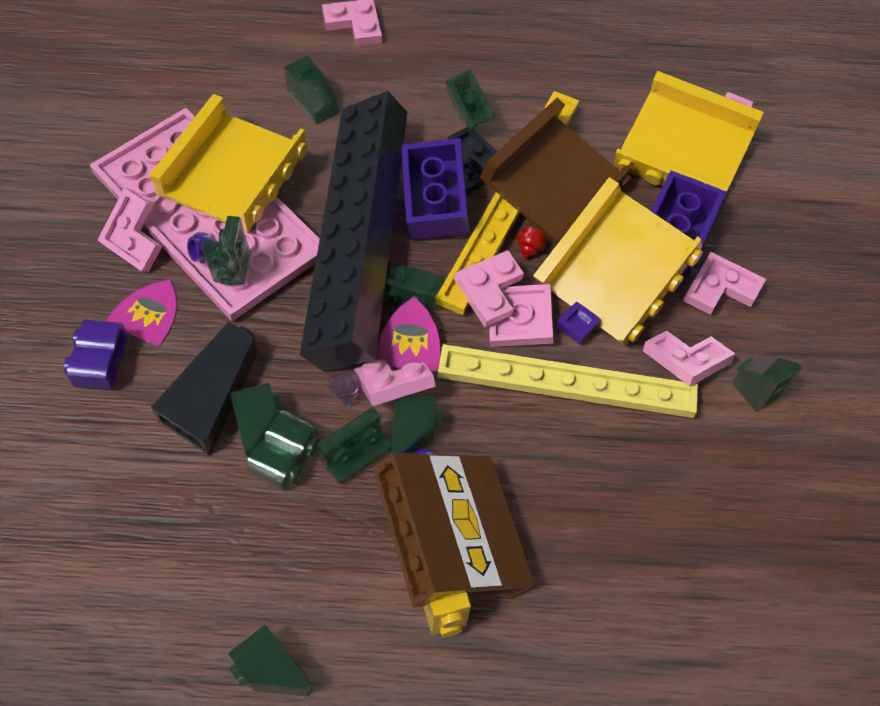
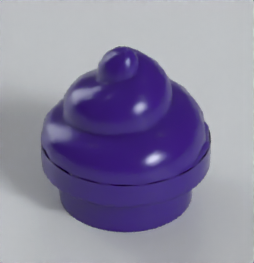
M205 232L196 233L194 237H190L187 241V250L191 260L194 262L199 261L202 264L212 261L221 247L219 241Z

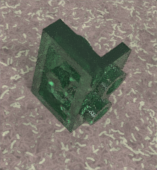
M227 216L225 228H221L219 231V242L203 241L201 249L214 282L223 285L245 284L251 251L241 218L238 216Z
M388 261L383 300L388 303L397 302L404 304L415 296L428 312L435 313L437 294L443 286L446 277Z
M371 407L317 443L320 462L338 484H342L390 451L392 443L381 430V415L374 407Z

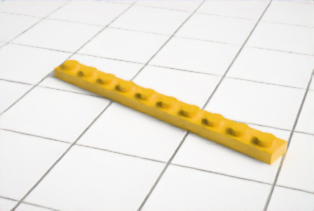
M554 91L545 108L553 100L559 98L566 105L558 119L568 126L578 108L579 100ZM497 192L436 296L435 304L460 315H464L469 302L454 280L455 272L497 255L520 214Z

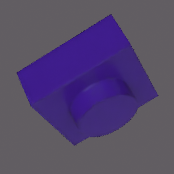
M576 301L557 320L556 327L581 345L599 326L601 318Z

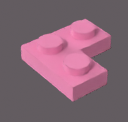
M374 0L322 4L326 31L352 28L356 46L382 43V34Z
M124 187L98 241L140 271L149 272L162 245L140 230L154 204L134 190Z
M507 250L455 272L454 280L483 326L487 327L512 315L513 308L500 289L521 281L524 273Z
M711 252L683 301L710 315L722 294L751 307L766 279Z
M668 331L646 341L643 352L688 386H692L730 365L735 356L734 352L713 337H709L689 347Z
M385 359L367 361L362 366L354 368L356 379L372 406L435 387L434 376L424 362L409 363L396 371L391 370Z

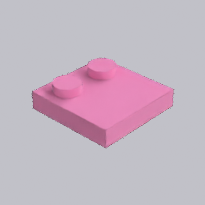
M550 284L510 286L500 289L513 308L511 316L489 325L491 347L553 344Z

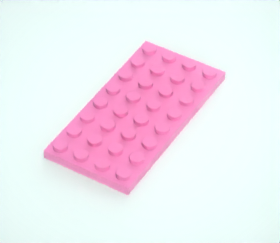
M184 108L91 163L90 168L92 173L117 199H119L125 187L134 190L154 204L143 227L162 245L163 249L231 321H234L316 263L320 238L278 197L274 201H270L266 206L261 220L258 223H254L249 232H245L155 194L149 174L195 117L187 108ZM205 232L221 243L218 253L208 263L194 262L188 254L187 241L190 237H194L196 233Z

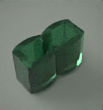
M281 410L249 457L246 464L249 474L283 491L290 484L295 485L303 472L302 462L307 456L312 457L319 447L320 439L318 438L317 426L287 411Z

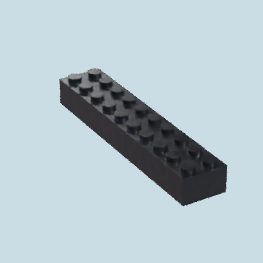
M389 91L371 96L354 105H349L342 109L300 349V356L323 372L375 360L402 160L401 145L404 144L408 114L405 108Z

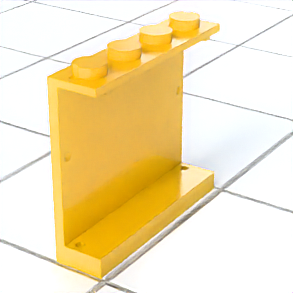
M657 71L652 82L651 91L621 150L617 149L613 166L621 171L624 166L627 167L633 162L635 165L628 174L642 177L653 185L659 184L663 186L670 170L727 191L764 112Z
M213 94L149 174L155 194L240 230L249 232L254 223H258L261 220L264 209L269 202L275 200L283 182L290 179L297 162L306 156L308 144L306 143L305 130L300 128L297 134L293 135L292 139H289L227 114L223 97Z
M609 177L533 276L540 284H550L551 292L568 305L572 306L577 301L601 318L599 327L626 346L630 340L634 342L642 334L645 328L642 324L648 316L654 317L660 311L664 304L662 298L668 291L674 292L684 278L681 274L688 265L693 267L698 262L703 253L700 250L702 248V239L698 236L695 240L691 239L623 193L619 183Z

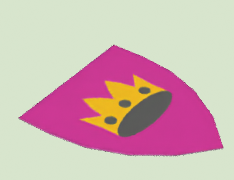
M170 279L152 283L136 290L113 310L106 321L123 323L127 333L159 346L167 335L176 312V295Z
M414 296L400 306L388 320L380 336L376 360L385 359L389 367L402 368L409 363L424 362L430 371H438L440 339L437 328L428 310Z

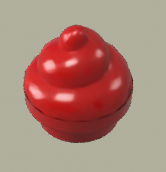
M525 226L523 232H519L517 243L524 259H528L530 256H534L544 250L547 244L545 241L546 234L541 230Z

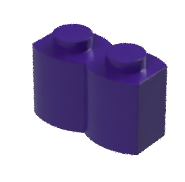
M84 320L80 328L75 330L73 336L75 348L71 356L66 358L64 364L65 375L69 378L73 387L113 389L118 377L120 361L123 358L127 345L128 334L123 323Z

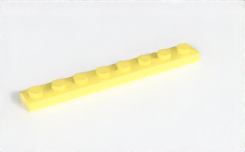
M443 344L437 378L694 418L697 412L698 384L688 386L686 383L676 380Z

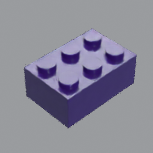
M460 138L401 145L406 221L411 240L470 234Z
M670 170L651 212L691 239L695 240L698 236L702 239L703 246L727 191ZM688 265L681 275L689 277L693 267Z

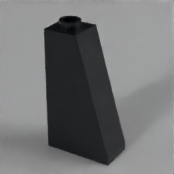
M228 321L151 406L157 421L207 455H210L216 446L258 354L254 334L246 327H237Z

